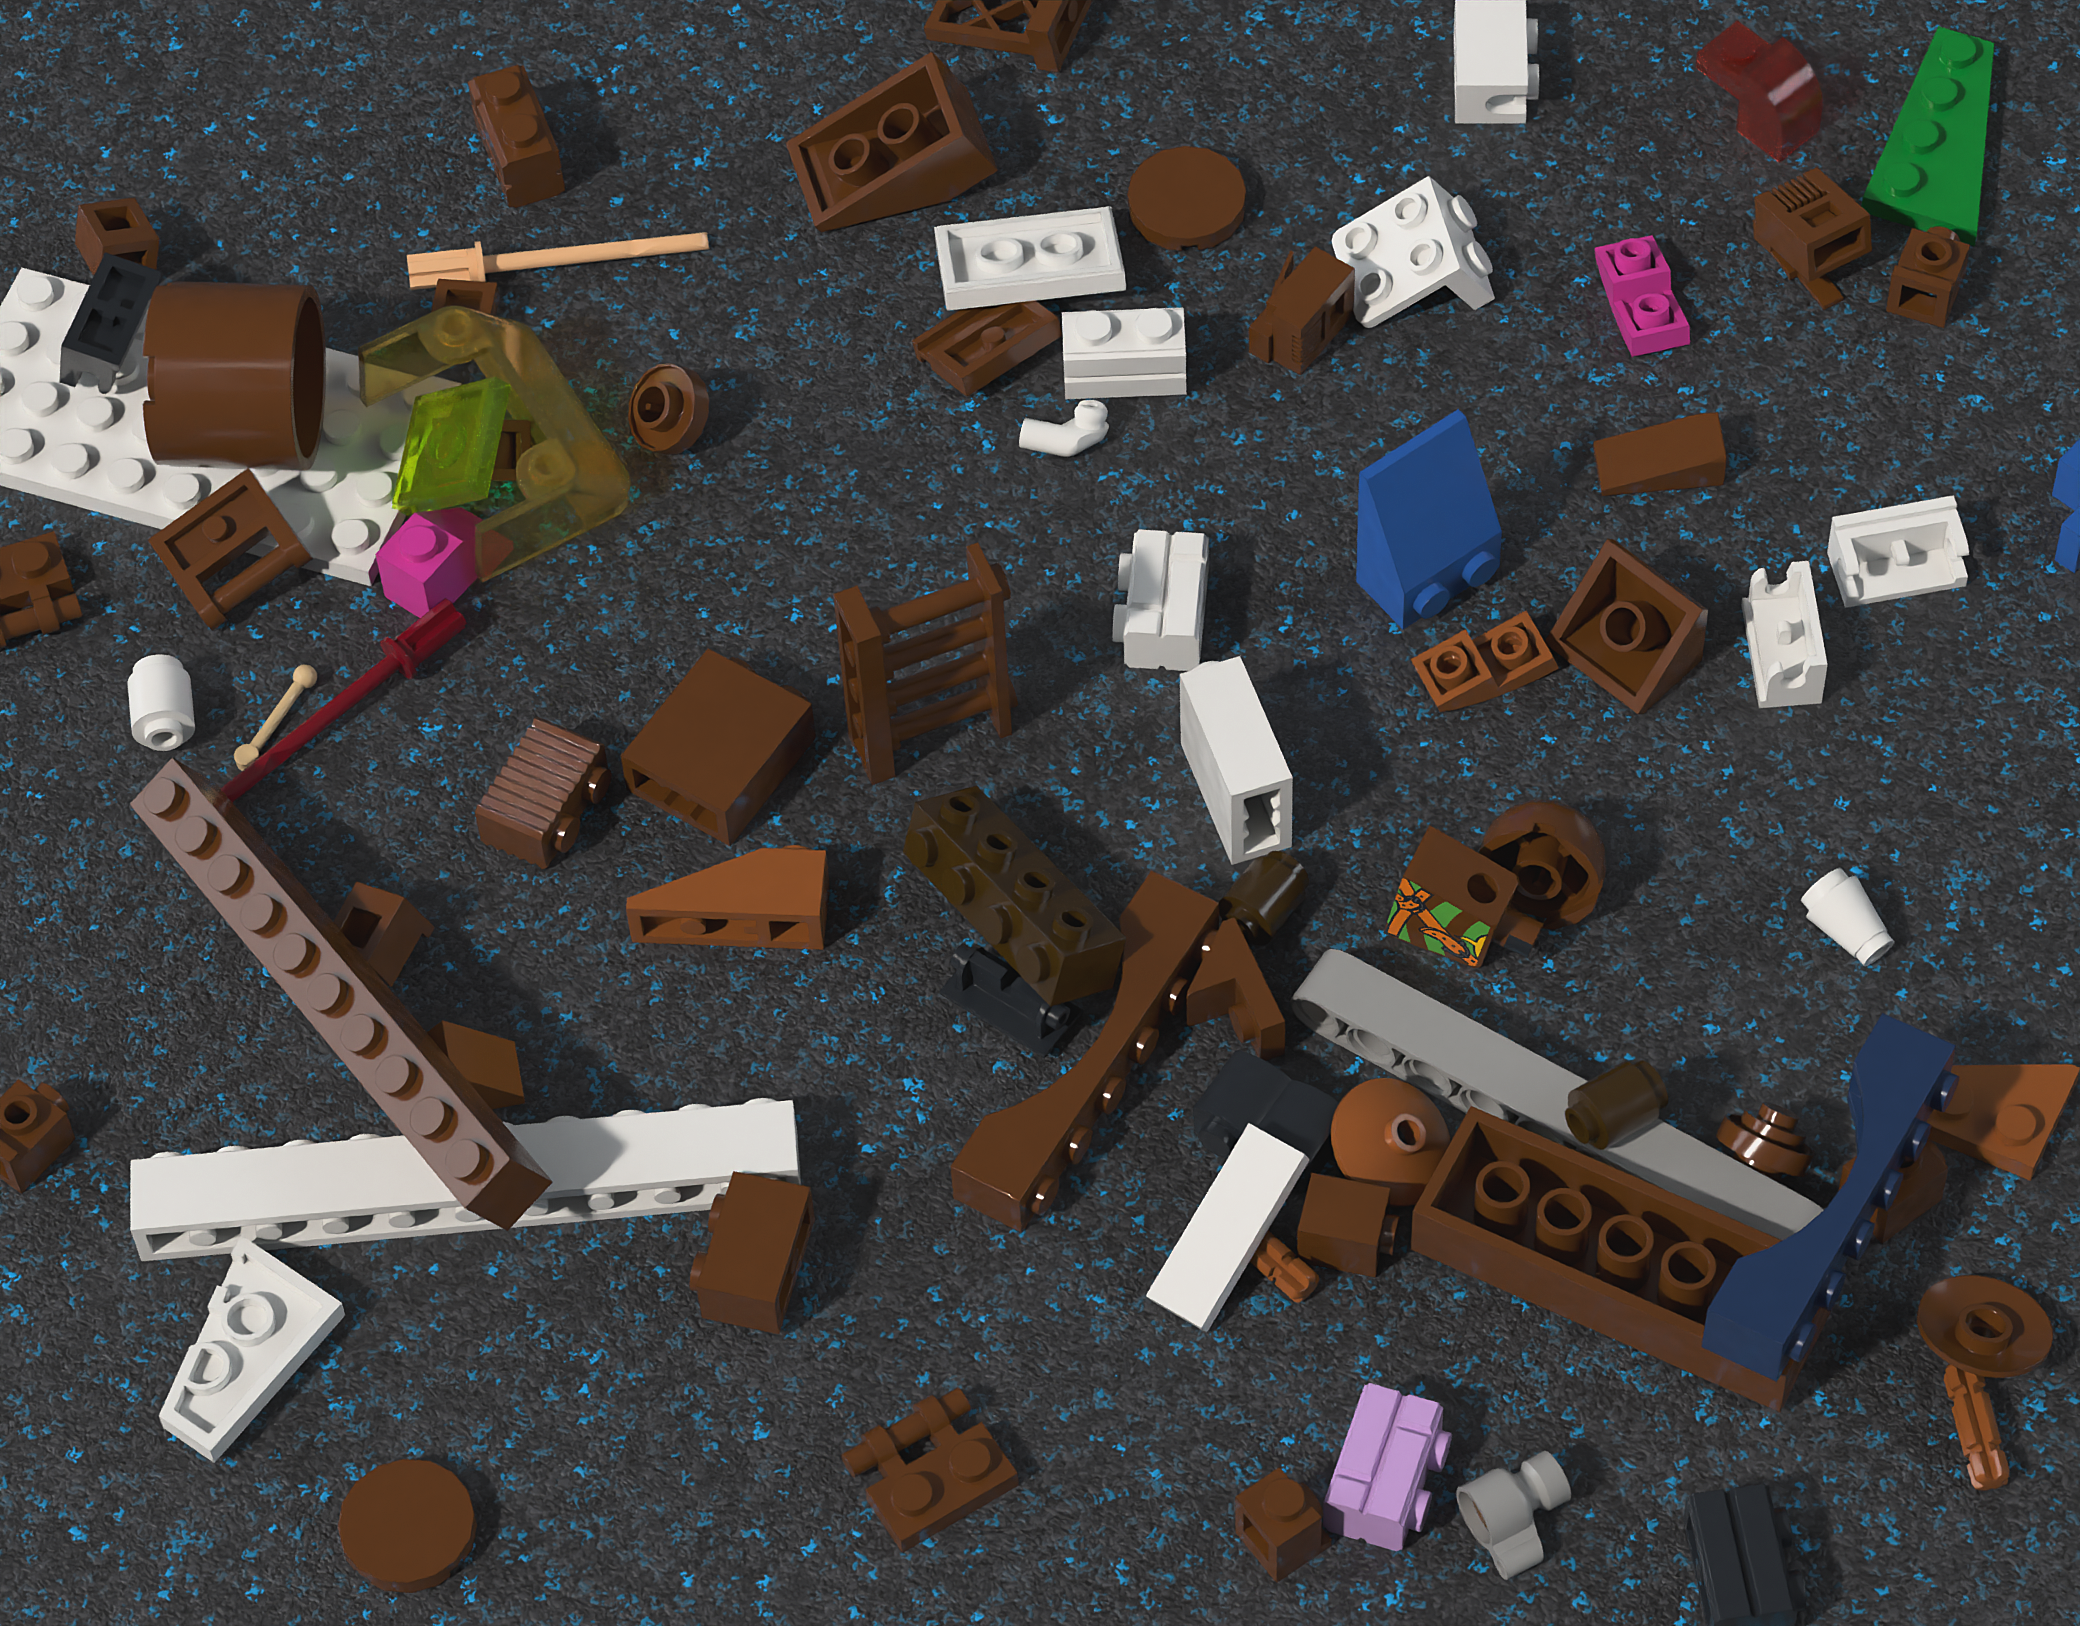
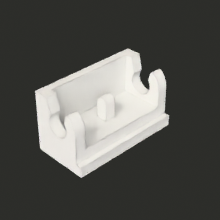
M1954 495L1832 517L1827 554L1845 608L1966 586L1968 575L1961 556L1969 555V548L1957 512Z
M1809 561L1792 562L1786 572L1787 580L1777 585L1768 584L1765 569H1758L1751 577L1749 597L1742 598L1741 606L1759 708L1822 703L1827 659Z

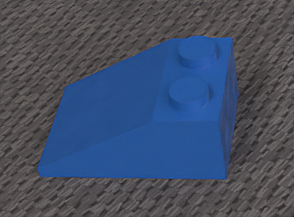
M1459 409L1359 472L1356 582L1402 630L1420 618L1428 619L1435 616L1446 606L1451 598L1470 586L1478 587L1484 584L1500 567L1502 530L1467 418Z

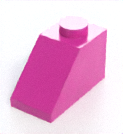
M462 507L415 512L375 554L384 595L419 618L445 598L453 604L510 543L509 535Z

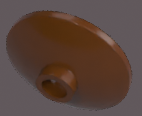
M1961 1275L1941 1280L1924 1293L1917 1311V1325L1920 1334L1931 1350L1949 1364L1975 1375L2007 1378L2026 1374L2044 1362L2053 1342L2051 1322L2039 1303L2021 1289L1995 1278Z

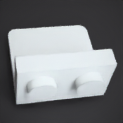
M1428 176L1334 233L1332 245L1336 257L1355 268L1353 310L1357 321L1363 326L1372 328L1444 285L1450 288L1474 310L1495 299L1487 276L1493 271L1492 265L1484 249L1475 241L1472 229L1477 226V220L1471 207L1462 196L1452 197Z

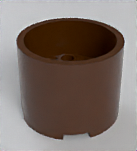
M174 281L167 283V286L157 285L148 309L143 343V357L149 358L147 387L150 400H145L142 404L146 439L151 457L156 465L299 471L311 469L316 459L321 439L326 392L325 331L321 304L315 288L312 285Z

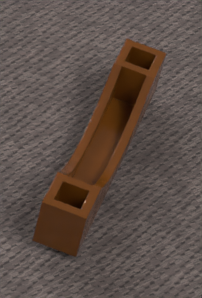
M1151 870L1119 917V931L1126 937L1121 956L1123 966L1122 980L1114 1009L1101 1034L1080 1061L1051 1086L1017 1105L984 1116L950 1166L954 1199L1020 1233L1023 1232L1035 1213L1041 1216L1049 1209L1058 1191L1059 1176L1068 1163L1076 1165L1083 1158L1092 1139L1093 1130L1091 1128L1102 1112L1109 1115L1117 1107L1126 1087L1125 1077L1135 1062L1143 1065L1148 1060L1159 1037L1158 1028L1167 1014L1175 1016L1184 1006L1187 992L1192 983L1191 978L1201 965L1219 930L1218 902Z

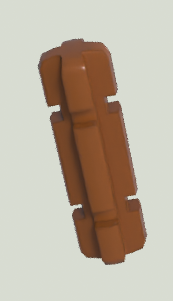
M1268 1230L1249 1262L1270 1281H1275V1285L1290 1299L1300 1303L1315 1290L1320 1281L1319 1276L1299 1257L1295 1259L1296 1255Z
M1949 1364L1946 1366V1373L1943 1379L1948 1398L1954 1402V1406L1951 1409L1963 1454L1970 1461L1967 1469L1972 1486L1979 1491L2001 1488L2007 1484L2010 1470L2005 1452L1999 1448L2002 1440L1990 1396L1983 1389V1386L1986 1385L1984 1376L1966 1372Z

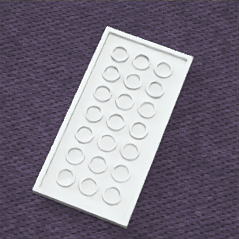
M21 268L0 306L1 486L163 529L245 470L234 468L171 467L169 465H156L153 461L146 439L142 405L145 400H150L147 387L149 358L143 357L144 333L148 310L119 372H116V380L110 392L106 394L100 393L98 389L100 380L94 374L83 371L75 388L60 383L61 345L89 285ZM326 348L324 418L320 444L313 466L308 471L250 469L314 559L302 568L372 586L379 572L375 554L400 529L438 452V421L454 420L464 399L461 383ZM270 534L246 551V553L263 557L279 546L273 535Z

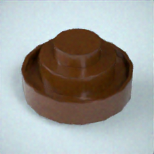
M672 363L657 364L646 371L634 387L629 401L628 412L632 435L640 446L665 455L680 454L690 448L702 434L708 418L709 397L706 385L697 372Z
M1763 1102L1760 1110L1746 1108L1743 1115L1725 1114L1716 1134L1721 1143L1734 1151L1731 1158L1776 1182L1780 1181L1783 1173L1800 1177L1806 1176L1816 1156L1815 1151L1804 1143L1807 1137L1806 1133L1796 1127L1800 1117L1781 1106L1769 1102Z

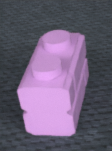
M1372 1383L1364 1385L1324 1500L1323 1527L1327 1531L1356 1540L1363 1538L1367 1543L1393 1551L1403 1549L1409 1529L1418 1532L1422 1531L1432 1498V1492L1423 1490L1429 1470L1442 1472L1452 1438V1433L1442 1430L1443 1407L1438 1402L1410 1394L1403 1396L1399 1391Z

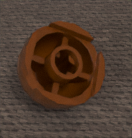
M1534 799L1516 804L1507 809L1492 821L1478 850V853L1516 874L1520 882L1510 907L1521 913L1547 918L1542 929H1558L1577 924L1593 911L1605 879V848L1592 822L1575 808L1555 800Z

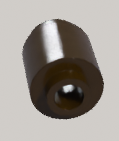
M1271 851L1266 856L1257 857L1219 901L1221 922L1235 917L1247 944H1268L1305 900V889L1309 885V877L1306 870L1296 859L1281 851Z
M1639 1060L1634 1064L1622 1062L1571 1090L1568 1094V1108L1565 1110V1119L1570 1131L1579 1142L1583 1144L1589 1143L1596 1149L1604 1150L1656 1121L1659 1111L1668 1105L1667 1089L1658 1072L1648 1062L1644 1060Z

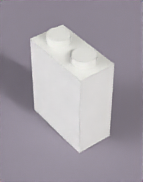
M1238 656L1221 662H1204L1191 671L1181 673V746L1231 865L1267 855L1271 851H1280L1292 847L1293 777L1241 657Z

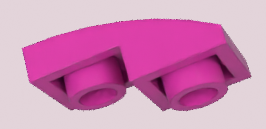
M1653 235L1629 238L1618 243L1595 247V258L1617 325L1631 356H1639L1690 344V325L1671 290V270Z

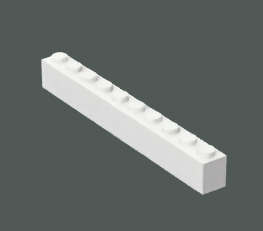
M757 1098L743 1105L710 1107L704 1104H691L677 1111L645 1113L638 1110H625L611 1117L579 1119L573 1116H559L544 1123L522 1125L503 1122L553 1181L511 1228L711 1210L716 1194L726 1195L733 1171L801 1185L798 1135L793 1100L776 1101L770 1098ZM360 1134L345 1141L315 1143L309 1140H294L279 1147L249 1149L243 1146H228L213 1153L183 1155L177 1152H162L155 1154L151 1158L131 1160V1233L141 1261L230 1254L240 1234L263 1250L503 1229L465 1209L404 1135L381 1137L375 1134Z

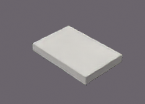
M1109 206L934 227L947 311L1126 290L1125 270L1112 208Z

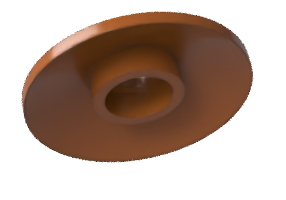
M1392 1078L1371 1079L1351 1089L1339 1102L1331 1125V1143L1334 1156L1347 1180L1391 1188L1390 1207L1405 1208L1417 1204L1451 1143L1447 1125L1435 1104L1416 1087ZM1397 1128L1405 1136L1407 1145L1399 1139Z

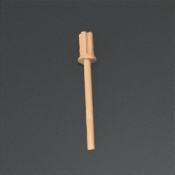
M707 232L483 256L481 241L474 242L475 248L407 255L410 289L420 290L436 288L438 278L485 282L486 273L709 250Z

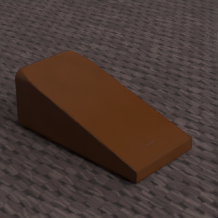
M1718 412L1695 414L1593 441L1601 496L1724 485L1726 452Z

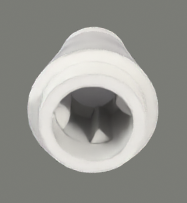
M1837 868L1818 880L1803 895L1801 902L1809 910L1806 918L1852 956L1857 957L1863 966L1872 964L1893 946L1894 940L1887 933L1886 927L1857 876L1848 877L1842 868Z

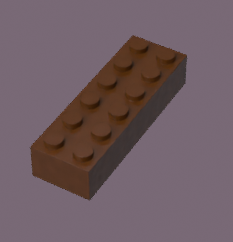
M1470 1106L1413 1209L1411 1250L1778 1412H1781L1832 1309L1830 1311L1822 1308L1818 1309L1811 1321L1817 1325L1816 1332L1806 1355L1801 1362L1790 1359L1777 1382L1702 1348L1707 1310L1737 1259L1770 1248L1782 1240L1473 1106Z

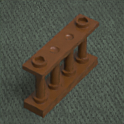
M978 542L966 546L968 580L882 611L878 606L868 608L858 586L833 594L848 734L871 785L895 777L893 752L901 749L900 742L987 711L1000 739L1012 735L1010 709L1017 707L1018 701L1015 689L1008 676L1003 601L1011 599V592L1002 567L998 562L989 565ZM971 607V617L884 647V644L891 641L890 635ZM973 643L974 653L894 682H887L894 679V671ZM976 679L975 689L891 718V716L897 714V707Z

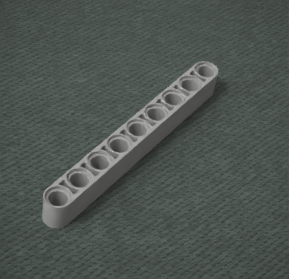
M1330 949L1325 951L1290 1000V1008L1296 1018L1314 1032L1466 1114L1470 1106L1478 1108L1780 1240H1784L1800 1231L1823 1211L1819 1205L1660 1119L1604 1150L1596 1149L1589 1143L1583 1144L1579 1142L1567 1125L1565 1110L1568 1108L1569 1092L1588 1081L1341 950Z

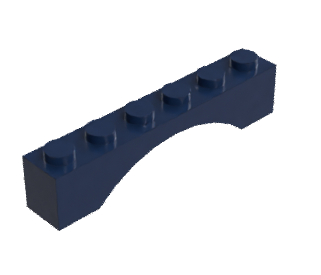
M1882 1013L1853 1064L1847 1101L1855 1125L1857 1158L1847 1181L1827 1208L1800 1231L1770 1248L1737 1259L1707 1310L1702 1348L1776 1382L1790 1359L1797 1362L1802 1361L1816 1332L1817 1325L1811 1322L1819 1308L1830 1311L1834 1306L1846 1278V1274L1841 1272L1848 1257L1857 1261L1862 1257L1874 1231L1875 1223L1871 1222L1870 1219L1876 1208L1879 1207L1886 1211L1890 1208L1902 1183L1903 1173L1898 1172L1905 1158L1912 1161L1918 1159L1931 1131V1124L1927 1123V1120L1933 1109L1943 1113L1952 1100L1959 1082V1076L1951 1073L1956 1045Z

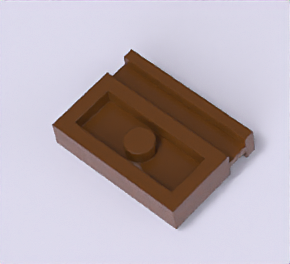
M1037 301L960 309L913 339L912 344L916 358L920 362L925 360L929 362L932 371L967 397L1061 337L1062 331L1056 315Z

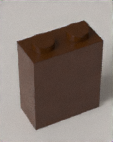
M708 648L621 754L626 790L724 844L731 846L816 739L812 703L794 687L789 685L778 686L759 676L743 660L735 657L727 659Z

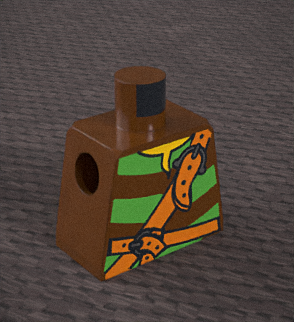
M1429 825L1403 875L1383 933L1472 968H1478L1482 966L1493 943L1528 958L1544 923L1510 907L1520 882L1516 874Z

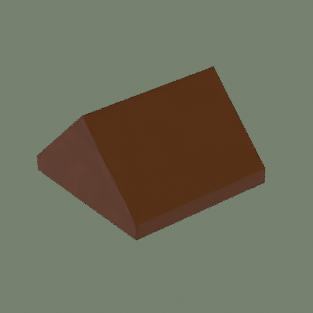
M1607 539L1544 642L1634 712L1644 714L1702 661L1708 609L1614 539Z

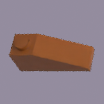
M789 845L781 849L760 848L628 897L626 912L631 940L633 943L824 950L830 890L826 850H811L800 845Z

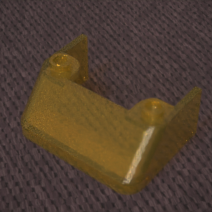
M446 306L358 347L360 400L366 408L456 364H463L474 359L513 419L531 421L532 447L521 455L516 466L517 485L526 500L475 524V574L481 583L618 516L627 507L630 499V476L627 469L535 333L526 324L462 306Z

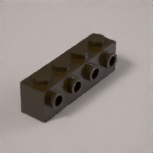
M977 785L915 802L903 853L1050 1007L1113 987L1126 937Z

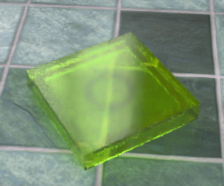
M492 377L415 397L393 496L392 509H397L400 513L411 516L415 512L442 509L488 497L511 389L510 384L497 377Z

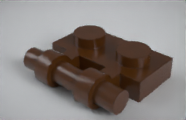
M55 531L0 547V615L33 605L32 607L0 616V649L7 647L6 640L41 630L42 634L46 635L61 630L59 625L61 623L83 617L75 593L51 601L53 598L74 592Z
M959 1387L938 1399L933 1395L927 1396L913 1405L914 1412L886 1429L881 1425L875 1426L861 1435L862 1442L841 1454L843 1463L853 1478L875 1466L883 1476L882 1480L865 1489L866 1498L902 1553L1019 1485L1017 1471L982 1422L959 1435L951 1425L952 1421L971 1411V1406ZM928 1436L936 1448L906 1465L898 1453Z

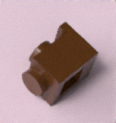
M135 197L78 205L75 245L93 276L105 252L156 270L159 237Z
M1931 227L1927 232L1912 228L1899 262L1895 265L1891 275L1886 312L1944 328L1966 274L1970 244L1960 242L1958 235L1945 227ZM1911 287L1935 294L1937 298L1910 291L1908 288Z
M357 881L333 921L389 987L393 986L420 936L429 939L435 928L405 897Z
M18 1079L0 1097V1179L21 1194L75 1140L67 1116V1112L70 1110L69 1105L50 1085L41 1082L33 1090Z
M1280 1467L1235 1496V1533L1276 1583L1332 1546V1539L1321 1527V1518L1324 1516V1512L1317 1497L1304 1483H1297L1289 1479Z

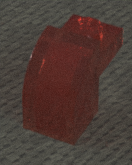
M1737 20L1697 52L1695 68L1739 100L1736 131L1779 163L1820 130L1823 108L1820 85L1806 59L1784 37L1771 45Z

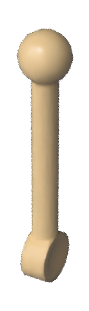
M300 665L294 670V682L251 743L243 744L235 750L234 759L241 771L260 757V750L301 692L316 684L317 672L311 665Z

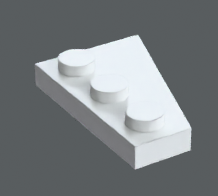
M241 1234L231 1253L233 1262L222 1286L216 1287L208 1304L209 1315L196 1344L190 1345L159 1414L164 1429L213 1463L219 1459L345 1316L343 1305L339 1300Z

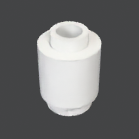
M157 654L142 658L134 665L133 673L130 675L127 683L132 736L138 743L153 750L168 751L175 749L189 740L195 731L190 676L183 669L182 663L173 656Z

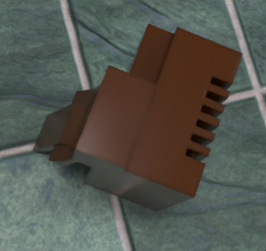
M1818 167L1803 173V178L1800 175L1797 176V181L1793 178L1790 179V183L1788 181L1784 182V187L1781 184L1778 185V190L1775 187L1772 188V193L1768 190L1755 196L1756 219L1753 220L1754 239L1775 258L1789 280L1798 277L1823 310L1843 301L1842 294L1826 273L1872 251L1870 214Z
M1316 246L1293 272L1294 252L1290 250L1277 281L1275 280L1271 297L1266 301V308L1249 326L1250 354L1268 364L1273 360L1300 376L1354 315L1355 268Z

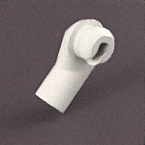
M1083 400L1075 408V418L1062 425L1025 418L1021 427L1019 447L1063 457L1074 456L1104 439L1109 429V424L1105 422L1108 410L1099 401Z

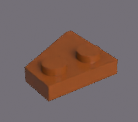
M2073 1064L1952 1065L1951 1073L1959 1076V1082L1947 1109L1943 1113L1933 1109L1927 1123L1931 1124V1131L1928 1139L2031 1181L2075 1088L2080 1067Z

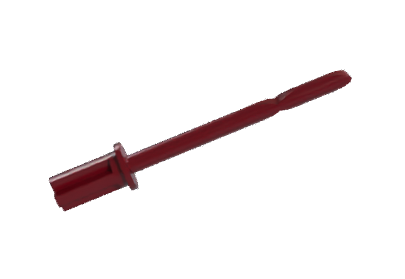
M445 598L400 635L393 639L389 637L383 638L380 641V646L386 657L220 789L233 803L394 673L399 671L406 678L413 679L417 676L416 668L420 663L465 628L464 625L467 622L464 616L456 611L451 601Z

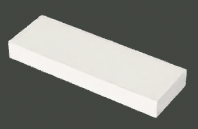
M1248 1124L1146 1296L1168 1311L1208 1332L1310 1159L1300 1151Z

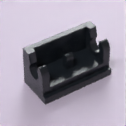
M105 252L61 345L60 383L75 388L83 371L94 374L100 380L98 384L100 393L106 394L110 392L116 380V372H119L149 308L154 290L162 280L161 271Z

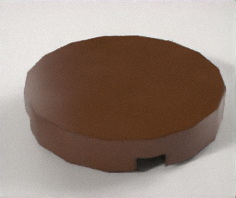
M1181 146L1161 150L1144 160L1131 176L1127 195L1133 226L1148 241L1168 250L1182 251V245H1198V250L1214 247L1232 236L1243 221L1246 187L1241 172L1227 157L1207 148Z
M401 1459L377 1466L356 1481L342 1502L338 1521V1531L346 1561L355 1572L357 1570L361 1576L369 1580L370 1584L384 1591L413 1593L435 1587L451 1576L450 1571L457 1567L462 1559L464 1562L472 1551L477 1528L469 1492L455 1474L431 1461Z

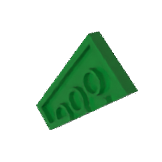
M1938 26L1863 195L1861 206L1870 215L1925 232L1931 227H1945L1955 232L1960 238V242L1975 247L1994 42Z

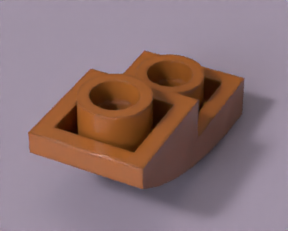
M1527 610L1473 640L1465 629L1411 659L1440 712L1467 707L1498 697L1559 669Z

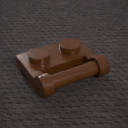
M249 468L148 539L197 613L212 631L228 621L225 614L289 568L295 566L299 570L314 559L261 482ZM270 534L273 535L279 546L212 594L208 592L203 582Z

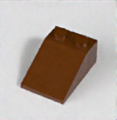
M933 52L928 53L786 142L813 223L820 232L949 201L998 171L966 86Z

